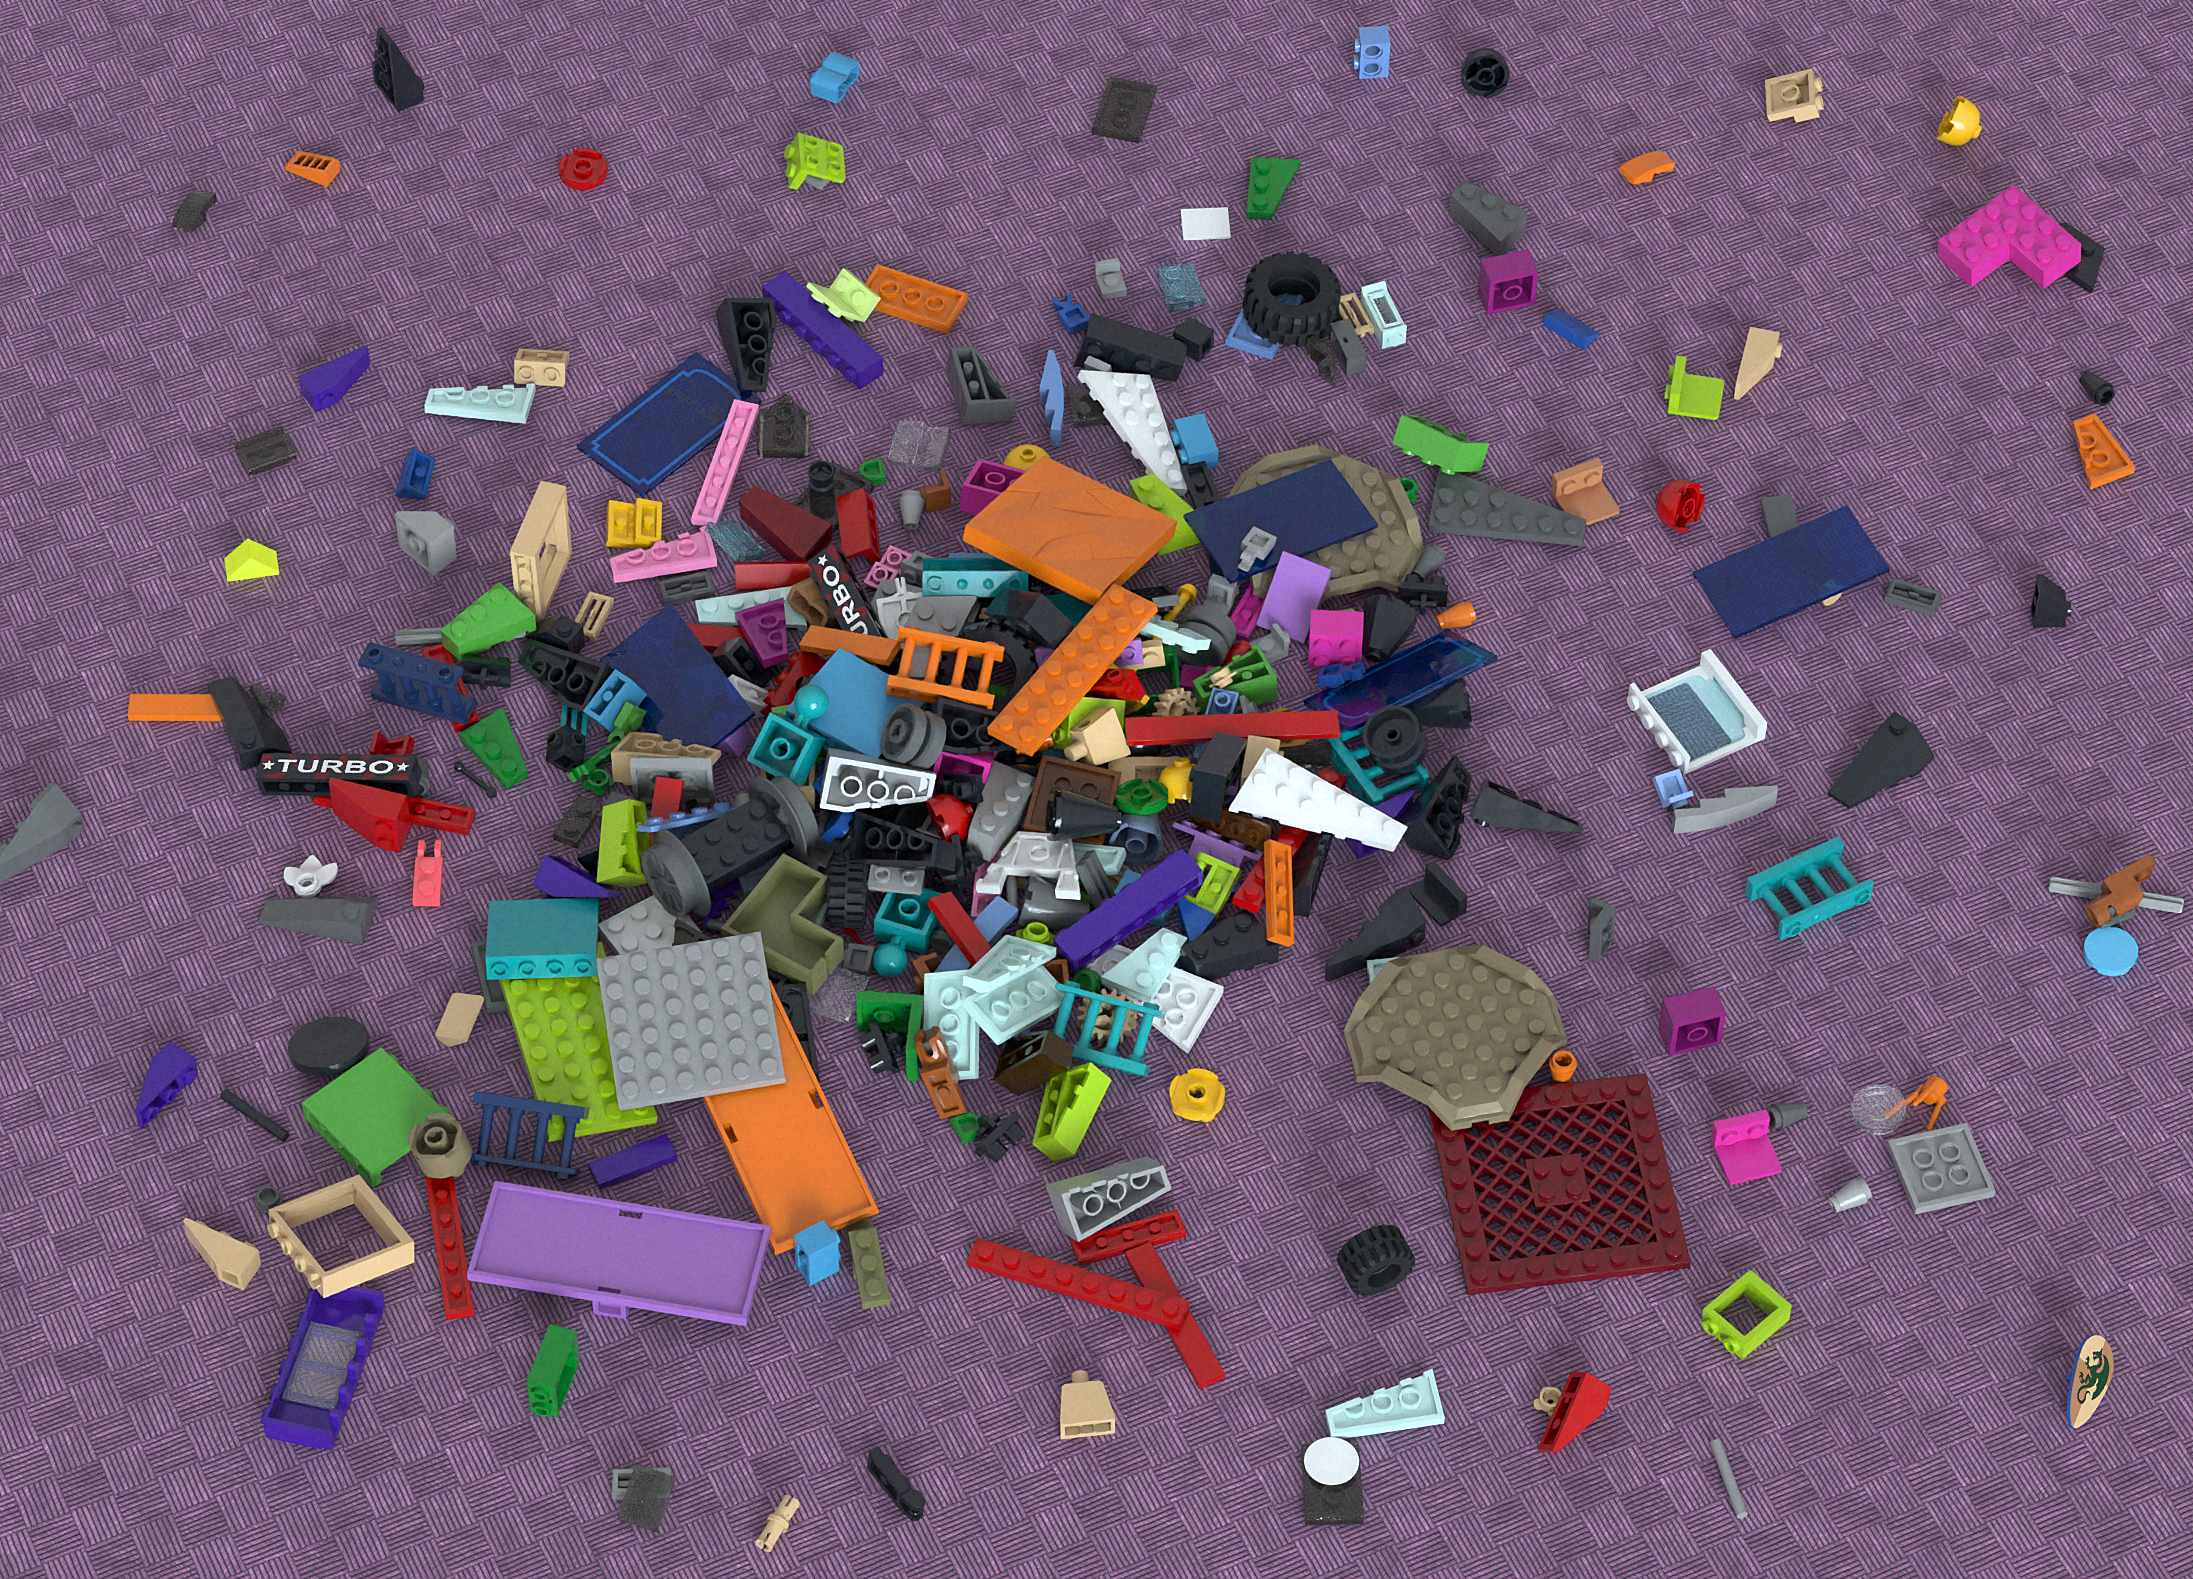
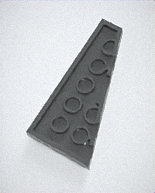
M1439 467L1428 532L1583 546L1586 519L1458 473L1454 475L1444 473Z

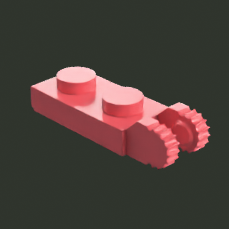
M419 840L418 857L415 859L413 906H441L444 864L442 840H435V857H425L427 849L425 840Z

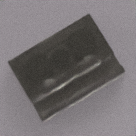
M282 426L234 443L235 451L239 454V458L249 475L297 458L296 450Z
M635 1463L617 1520L658 1533L676 1476Z

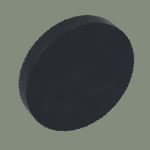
M327 1017L310 1022L297 1030L288 1043V1052L292 1065L298 1071L313 1076H328L349 1070L361 1062L369 1050V1039L365 1027L360 1022L347 1017Z

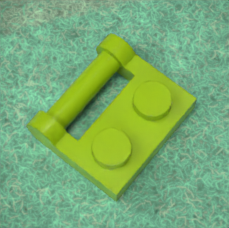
M1198 852L1195 858L1196 864L1203 872L1206 867H1211L1196 898L1191 897L1192 891L1183 899L1215 914L1216 919H1218L1242 872L1235 866L1205 853Z

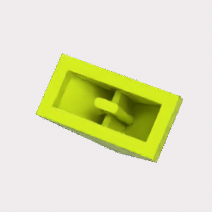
M248 538L224 558L227 582L279 575L276 551Z

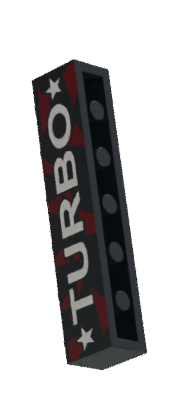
M831 544L808 561L812 570L810 576L820 586V596L825 603L830 605L831 610L829 613L833 620L840 625V630L888 638L844 552ZM896 654L890 666L867 663L877 666L888 675L895 676L898 674L901 661Z
M263 753L255 779L262 795L331 796L329 779L331 777L407 795V797H416L422 770L416 755Z

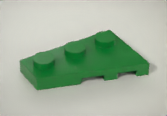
M1251 158L1247 203L1248 219L1272 220L1283 200L1286 189L1292 183V178L1301 167V160Z
M503 707L459 733L462 743L506 790L528 777L527 767Z

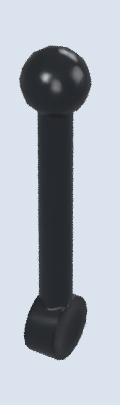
M462 762L454 764V770L462 772L485 790L488 798H495L497 796L495 787H488L465 769Z

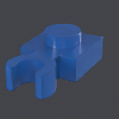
M1068 292L1065 293V302H1060L1056 297L1053 298V307L1058 311V319L1069 334L1086 328L1090 316L1080 302L1073 305L1072 296Z
M1345 662L1320 666L1317 676L1319 688H1336L1345 684L1346 680H1362L1364 678L1363 673H1365L1364 663L1355 662L1347 666Z

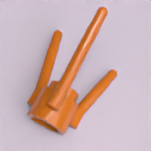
M1937 1076L1929 1077L1924 1085L1921 1084L1915 1092L1884 1116V1120L1888 1121L1912 1101L1913 1106H1917L1922 1101L1928 1105L1935 1103L1936 1106L1926 1131H1932L1940 1110L1947 1101L1944 1097L1948 1090L1946 1082Z

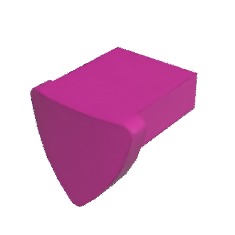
M1183 664L1179 680L1180 688L1193 693V680L1214 669L1216 666L1208 665L1206 668Z

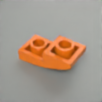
M1658 150L1633 158L1620 166L1618 172L1626 177L1629 183L1638 185L1644 182H1652L1654 173L1661 174L1662 172L1673 171L1676 162L1664 152Z

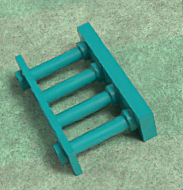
M923 558L922 597H996L1002 588L1028 591V573L998 558Z
M1374 703L1369 704V716L1379 710ZM1367 720L1341 731L1339 738L1318 739L1319 746L1339 773L1347 776V784L1358 799L1369 806L1381 804L1384 798L1414 784L1421 793L1428 786L1430 775L1428 770L1421 765L1407 772L1408 776L1382 788L1373 785L1370 779L1386 772L1382 771L1377 765L1369 769L1359 766L1357 760L1371 755L1365 746L1352 751L1348 750L1343 742L1362 734Z
M1839 836L1747 878L1745 895L1750 902L1758 898H1764L1779 917L1780 923L1777 935L1779 940L1789 936L1794 937L1802 930L1857 904L1862 905L1871 898L1874 881L1868 879L1859 884L1841 861L1844 843ZM1832 866L1849 889L1836 894L1818 870ZM1803 877H1810L1826 900L1813 905L1796 881ZM1781 887L1787 888L1803 910L1790 915L1773 891Z
M1065 980L1064 985L1056 983L1055 989L1064 992L1053 1031L1060 1038L1066 1039L1063 1036L1074 997L1078 996L1090 1000L1079 1041L1076 1040L1075 1045H1073L1072 1058L1148 1078L1150 1067L1144 1064L1143 1054L1154 1017L1163 1020L1165 1018V1014L1159 1011L1160 1006L1149 1002H1144L1143 1006L1085 991L1080 989L1081 984ZM1101 1003L1115 1006L1117 1009L1106 1047L1102 1048V1051L1099 1052L1091 1050L1092 1045L1090 1041ZM1127 1010L1143 1014L1132 1055H1129L1128 1059L1117 1057L1118 1052L1116 1049Z

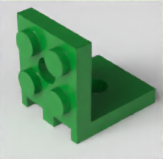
M874 990L857 991V1031H871L869 1023L876 1020L880 1029L886 1033L892 1028L896 1032L905 1033L907 1035V1081H918L920 1058L916 1052L913 1038L918 1031L924 1028L923 995L904 994L902 992L885 993Z

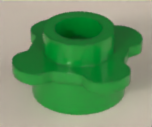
M1400 478L1410 502H1415L1417 499L1415 493L1419 489V485L1411 478Z
M595 769L588 774V779L583 781V788L586 790L590 789L595 792L596 796L601 797L606 794V790L609 787L614 786L615 782H613V777H609L605 770Z

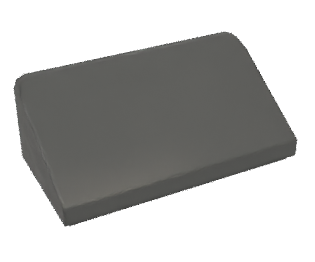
M1791 494L1762 498L1760 505L1769 541L1793 544L1800 534V528Z

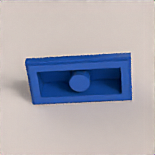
M1561 309L1545 314V327L1583 350L1599 336V332Z
M413 448L404 459L395 496L425 500L436 459Z

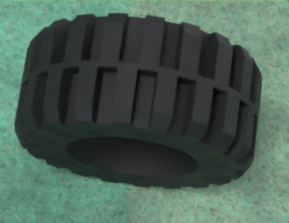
M1287 251L1286 254L1275 253L1272 254L1271 258L1267 256L1251 268L1245 284L1242 306L1243 315L1248 321L1250 328L1253 331L1257 330L1256 334L1261 338H1268L1270 343H1281L1283 347H1290V345L1303 347L1305 343L1311 345L1318 342L1319 338L1323 339L1330 331V324L1336 322L1341 299V286L1336 274L1332 273V269L1326 263L1324 265L1321 264L1320 259L1316 257L1310 258L1308 254L1302 252L1301 254H1294V251ZM1285 293L1300 294L1309 303L1290 305L1279 301L1274 296Z
M985 624L977 625V629L971 630L968 628L962 631L961 636L955 637L982 643L991 641L1005 647L1003 659L1011 666L1014 680L1009 692L1003 697L994 700L993 711L1001 712L1036 673L1039 666L1033 649L1027 646V641L1022 636L1020 638L1017 637L1015 631L1009 628L1006 631L1000 629V625L994 624L992 628H986ZM943 651L938 666L939 685H951L957 653ZM967 656L966 665L975 657ZM962 680V685H961V687H962L963 689L967 690L966 687H965V685H964V681Z

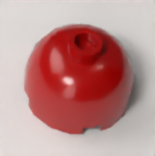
M1685 479L1673 480L1666 484L1656 495V512L1661 522L1676 531H1688L1690 528L1685 526L1692 519L1697 522L1704 507L1705 495L1700 493V489H1703L1702 486Z
M941 794L927 800V809L933 824H936L939 831L938 835L943 840L952 843L951 835L959 834L961 843L965 841L969 835L971 818L974 817V812L969 802L964 804L961 799H958L953 794Z

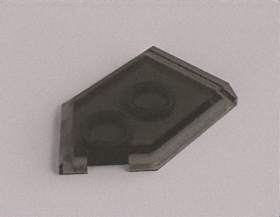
M787 394L780 397L778 402L770 408L766 407L759 412L757 455L762 458H805L809 454L810 413L796 405Z

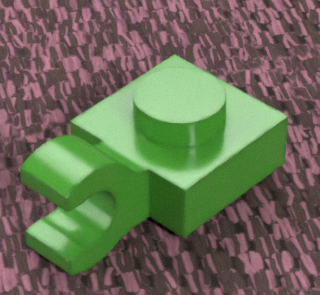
M626 701L613 723L616 728L609 735L607 742L612 744L618 741L619 738L622 741L630 731L635 732L641 726L647 711Z

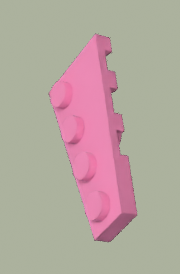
M708 525L700 527V532L689 535L688 532L680 534L677 540L665 543L664 540L656 542L651 549L644 551L642 548L610 558L614 583L717 566V558Z

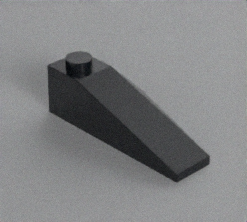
M941 697L937 698L928 707L927 711L938 714L945 720L946 740L942 752L960 755L1018 750L988 734L987 727L1001 712Z
M1894 711L1878 727L1828 791V795L1850 809L1874 797L1876 792L1888 786L1892 788L1898 785V781L1908 776L1912 778L1918 775L1934 759V753L1917 726Z
M1457 756L1450 759L1400 820L1401 824L1407 826L1402 838L1406 840L1412 849L1445 860L1452 858L1461 841V835L1458 833L1459 824L1464 823L1465 815L1461 812L1463 803L1468 799L1471 781L1470 773Z

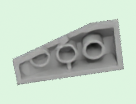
M828 748L819 807L841 812H853L857 809L871 807L874 809L885 805H902L927 801L932 798L937 774L855 752Z

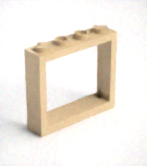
M540 481L510 550L515 597L535 614L536 622H540L545 618L572 554L566 486ZM544 542H545V547H546V548H545V550H544V552H543V555H542V557H541V559H540V558H539V553H540V551H541V549H542V546H543V544H544Z
M360 1175L269 1209V1225H267V1230L270 1236L278 1240L284 1254L289 1255L293 1259L297 1270L305 1274L312 1289H317L323 1298L414 1262L413 1239ZM354 1204L388 1247L325 1272L291 1228Z

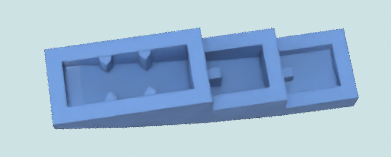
M1049 350L1039 388V404L1046 405L1045 425L1051 426L1050 446L1060 447L1064 427V389L1061 371L1054 350Z
M997 895L973 923L993 948L1001 940V933L1019 916V909ZM955 943L934 973L968 970L972 968V965Z

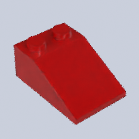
M330 777L329 787L333 813L375 847L385 851L401 853L411 830L407 795Z

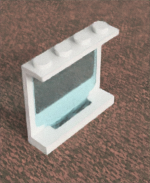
M1711 649L1701 653L1700 666L1644 691H1640L1635 683L1629 685L1628 706L1632 711H1636L1641 718L1643 726L1652 732L1658 746L1664 748L1669 755L1672 765L1678 767L1683 775L1765 739L1766 720Z

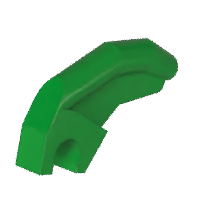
M620 741L607 745L568 772V776L574 783L580 777L588 775L596 768L597 764L610 757L612 750Z

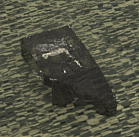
M1314 334L1307 342V357L1319 365L1318 375L1334 387L1339 383V377L1331 349Z

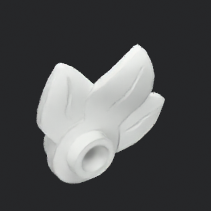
M311 855L300 868L286 867L284 870V880L288 885L294 887L298 896L313 897L320 892L322 886L331 883L335 879L338 866L337 863L322 866L320 861L314 855Z

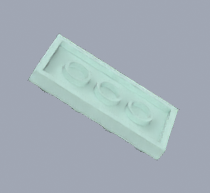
M1040 965L990 992H977L969 996L961 1006L996 1045H999L1058 1012L1064 992L1055 989V985L1058 982L1043 965Z
M970 969L924 974V1031L931 1029L932 1026L940 1028L959 1073V1080L979 1078V1024L961 1006L966 998L977 993L970 987L962 986L963 976Z

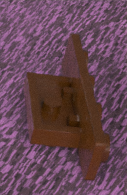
M1224 807L1221 823L1192 817V823L1262 851H1264V842L1271 839L1270 825L1240 813L1228 811L1229 809Z

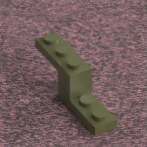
M868 1217L844 1227L853 1279L857 1280L862 1309L890 1305V1295L876 1227L873 1228L872 1219Z

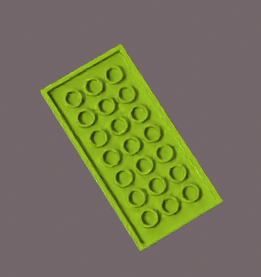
M598 942L597 959L604 958L606 954L602 942ZM599 975L588 977L499 979L535 1100L590 1108L588 1119L580 1118V1123L576 1124L575 1137L657 1123L654 1105L619 1110ZM553 1114L552 1120L549 1119L547 1130L548 1142L563 1140L565 1128L563 1116Z

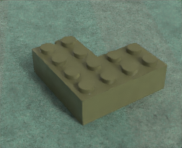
M784 853L721 928L722 938L761 931L767 970L788 977L791 984L806 982L807 992L811 995H814L826 981L827 973L831 975L844 959L843 938L810 921L827 900L828 877Z

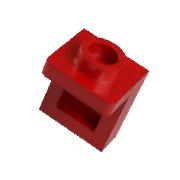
M380 731L374 732L370 745V754L412 755L415 741L410 735L387 740Z

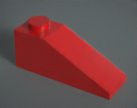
M1571 1371L1537 1449L1541 1452L1558 1453L1601 1415L1609 1402L1612 1387L1587 1372Z

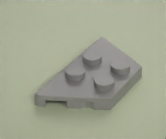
M919 597L903 627L914 626L921 631L959 637L977 603V597ZM900 643V650L903 653L904 643ZM915 645L913 653L930 654L931 648ZM941 651L939 662L941 661L943 651ZM937 669V673H936L935 682H936V680H937V678H938V669Z

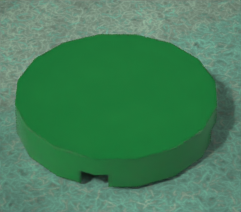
M1142 779L1126 781L1118 786L1117 794L1115 795L1116 806L1121 811L1133 815L1157 813L1169 803L1168 788L1163 783L1153 779H1149V783L1142 782Z

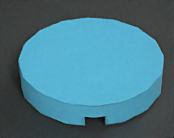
M2097 928L2087 936L2083 946V956L2086 963L2090 967L2092 966L2097 969L2098 973L2107 976H2118L2127 973L2130 968L2134 967L2138 958V946L2135 939L2128 932L2120 928Z

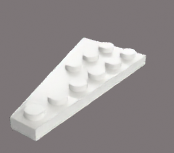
M1080 370L1077 376L1081 383L1088 385L1091 390L1090 396L1093 400H1098L1103 406L1105 417L1123 442L1127 441L1132 447L1131 453L1135 459H1140L1147 468L1145 473L1147 475L1153 473L1178 496H1185L1188 488L1181 473L1180 464L1150 375Z
M1268 748L1263 752L1228 810L1236 813L1239 810L1252 813V817L1260 819L1263 816L1276 819L1280 824L1316 833H1321V831L1335 834L1336 838L1340 839L1348 837L1360 840L1364 845L1394 852L1407 829V826Z
M1117 944L1083 969L1095 970L1102 977L1132 953L1133 950ZM1173 967L1151 1002L1160 1006L1159 1011L1165 1014V1018L1163 1020L1154 1017L1152 1025L1188 1054L1223 995L1224 987ZM1102 984V985H1103L1104 987H1106L1109 991H1111V992L1113 991L1114 988L1109 987V986H1107V985H1105V984ZM1116 990L1119 997L1124 993ZM1127 994V1001L1133 1000L1134 1004L1143 1006L1145 1001Z

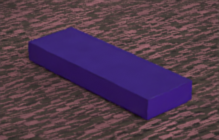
M663 1134L592 1161L588 1165L600 1190L676 1161L677 1154L667 1134Z

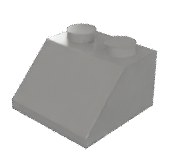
M398 511L395 513L399 547L433 576L457 559L454 526L448 518H443L436 511Z

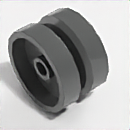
M1194 605L1188 607L1183 613L1177 630L1179 628L1189 629L1211 639L1209 649L1197 650V653H1189L1181 649L1182 646L1179 644L1170 646L1177 647V658L1184 664L1206 668L1208 665L1221 667L1228 655V650L1236 639L1237 629L1233 621L1216 608L1206 605Z
M903 703L897 706L889 715L882 731V754L887 759L903 763L906 766L922 770L930 768L938 759L946 740L945 720L938 714L923 711L920 707L912 704Z

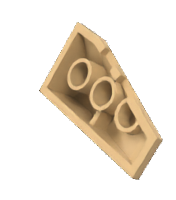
M630 731L611 752L613 782H623L624 785L632 786L630 758H638L640 756H650L652 758H665L667 756L692 758L694 756L712 758L713 765L721 757V750L697 744L686 747L682 745V740L673 739L671 742L663 741L662 735Z

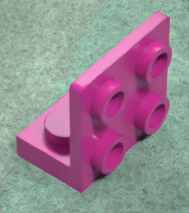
M1766 1109L1713 1122L1710 1141L1729 1185L1779 1174L1782 1171L1781 1164L1767 1134L1770 1117Z

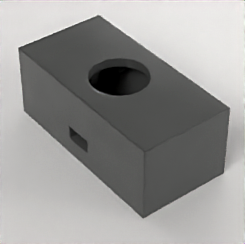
M1350 319L1331 323L1329 340L1346 376L1366 372L1367 354Z

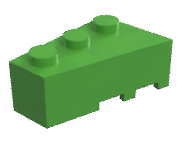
M1401 415L1392 444L1401 447V452L1411 456L1418 455L1421 457V462L1429 465H1439L1442 472L1454 475L1455 472H1480L1490 443L1483 440L1481 442H1472L1466 439L1467 434L1459 432L1457 435L1446 430L1444 425L1418 415Z
M498 582L440 631L442 645L461 662L464 656L471 657L473 654L483 653L490 650L491 646L503 641L507 643L514 640V637L527 631L531 633L537 629L535 614Z
M1258 643L1251 646V651L1243 656L1237 654L1232 657V662L1226 666H1228L1231 673L1235 670L1237 673L1231 676L1233 682L1221 689L1238 692L1239 696L1245 695L1250 702L1254 701L1256 705L1278 699L1277 676ZM1220 666L1193 680V696L1197 698L1195 707H1201L1200 715H1205L1213 687H1209L1212 684L1209 676L1222 669ZM1239 697L1236 707L1241 705Z

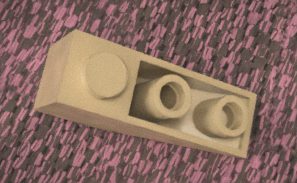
M185 1217L183 1222L186 1236L218 1279L244 1291L261 1266L259 1250L249 1242H240L224 1231H215L201 1221H193Z

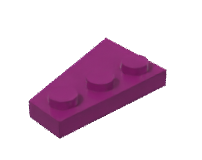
M784 597L735 612V620L763 668L788 661Z

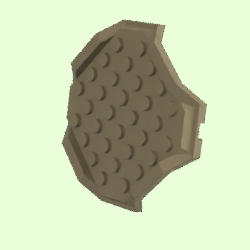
M1317 444L1269 454L1241 474L1218 513L1219 518L1229 523L1240 548L1242 541L1253 526L1277 537L1276 544L1265 559L1262 560L1256 557L1248 571L1253 595L1262 599H1266L1283 551L1333 569L1321 601L1323 603L1330 597L1378 586L1400 593L1401 582H1404L1406 575L1411 574L1424 549L1418 517L1399 478Z
M1485 945L1460 946L1403 956L1388 961L1358 998L1344 1029V1039L1348 1053H1350L1357 1083L1381 1081L1428 1105L1451 1131L1470 1128L1472 1123L1488 1120V1124L1509 1121L1524 1088L1552 1051L1567 1046V1036L1552 991L1529 967Z

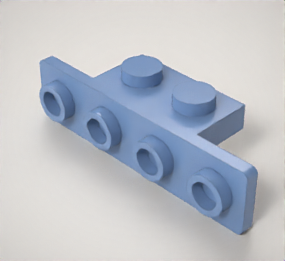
M729 802L716 803L713 805L714 809L708 810L707 807L691 809V814L685 815V812L670 813L668 819H663V817L646 819L647 823L637 825L638 831L656 832L664 829L681 840L711 823V819L720 818L738 807H731Z

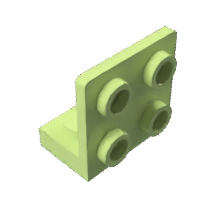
M844 268L830 288L811 282L806 286L813 292L811 296L820 303L825 302L829 306L828 311L839 318L842 315L851 322L854 320L865 322L881 299L853 273Z

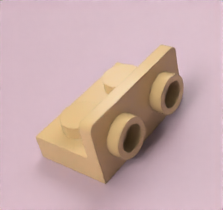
M519 348L514 360V382L516 384L535 383V385L565 386L569 352Z

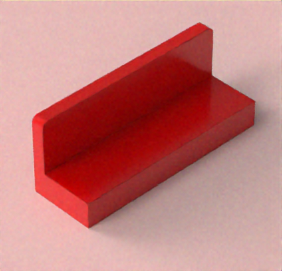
M865 488L837 497L836 504L842 552L845 553L848 559L864 554L872 565L876 561L880 562L881 551L875 501Z

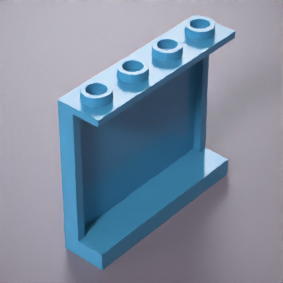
M839 647L808 683L822 687L828 695L829 704L826 712L818 718L811 719L807 728L827 738L823 745V748L827 750L832 748L882 759L884 755L881 750V735L884 725L897 706L907 703L927 711L928 703L886 695L889 675L881 671L877 666L870 665L859 659L855 654ZM794 701L786 709V716L794 719L797 713Z

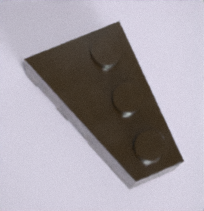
M1050 1030L1031 1032L1030 1036L1020 1033L1017 1037L1004 1041L993 1080L1017 1096L1029 1090L1032 1091L1038 1085L1045 1081H1050L1054 1076L1066 1072L1070 1068L1073 1061L1071 1057L1074 1046Z

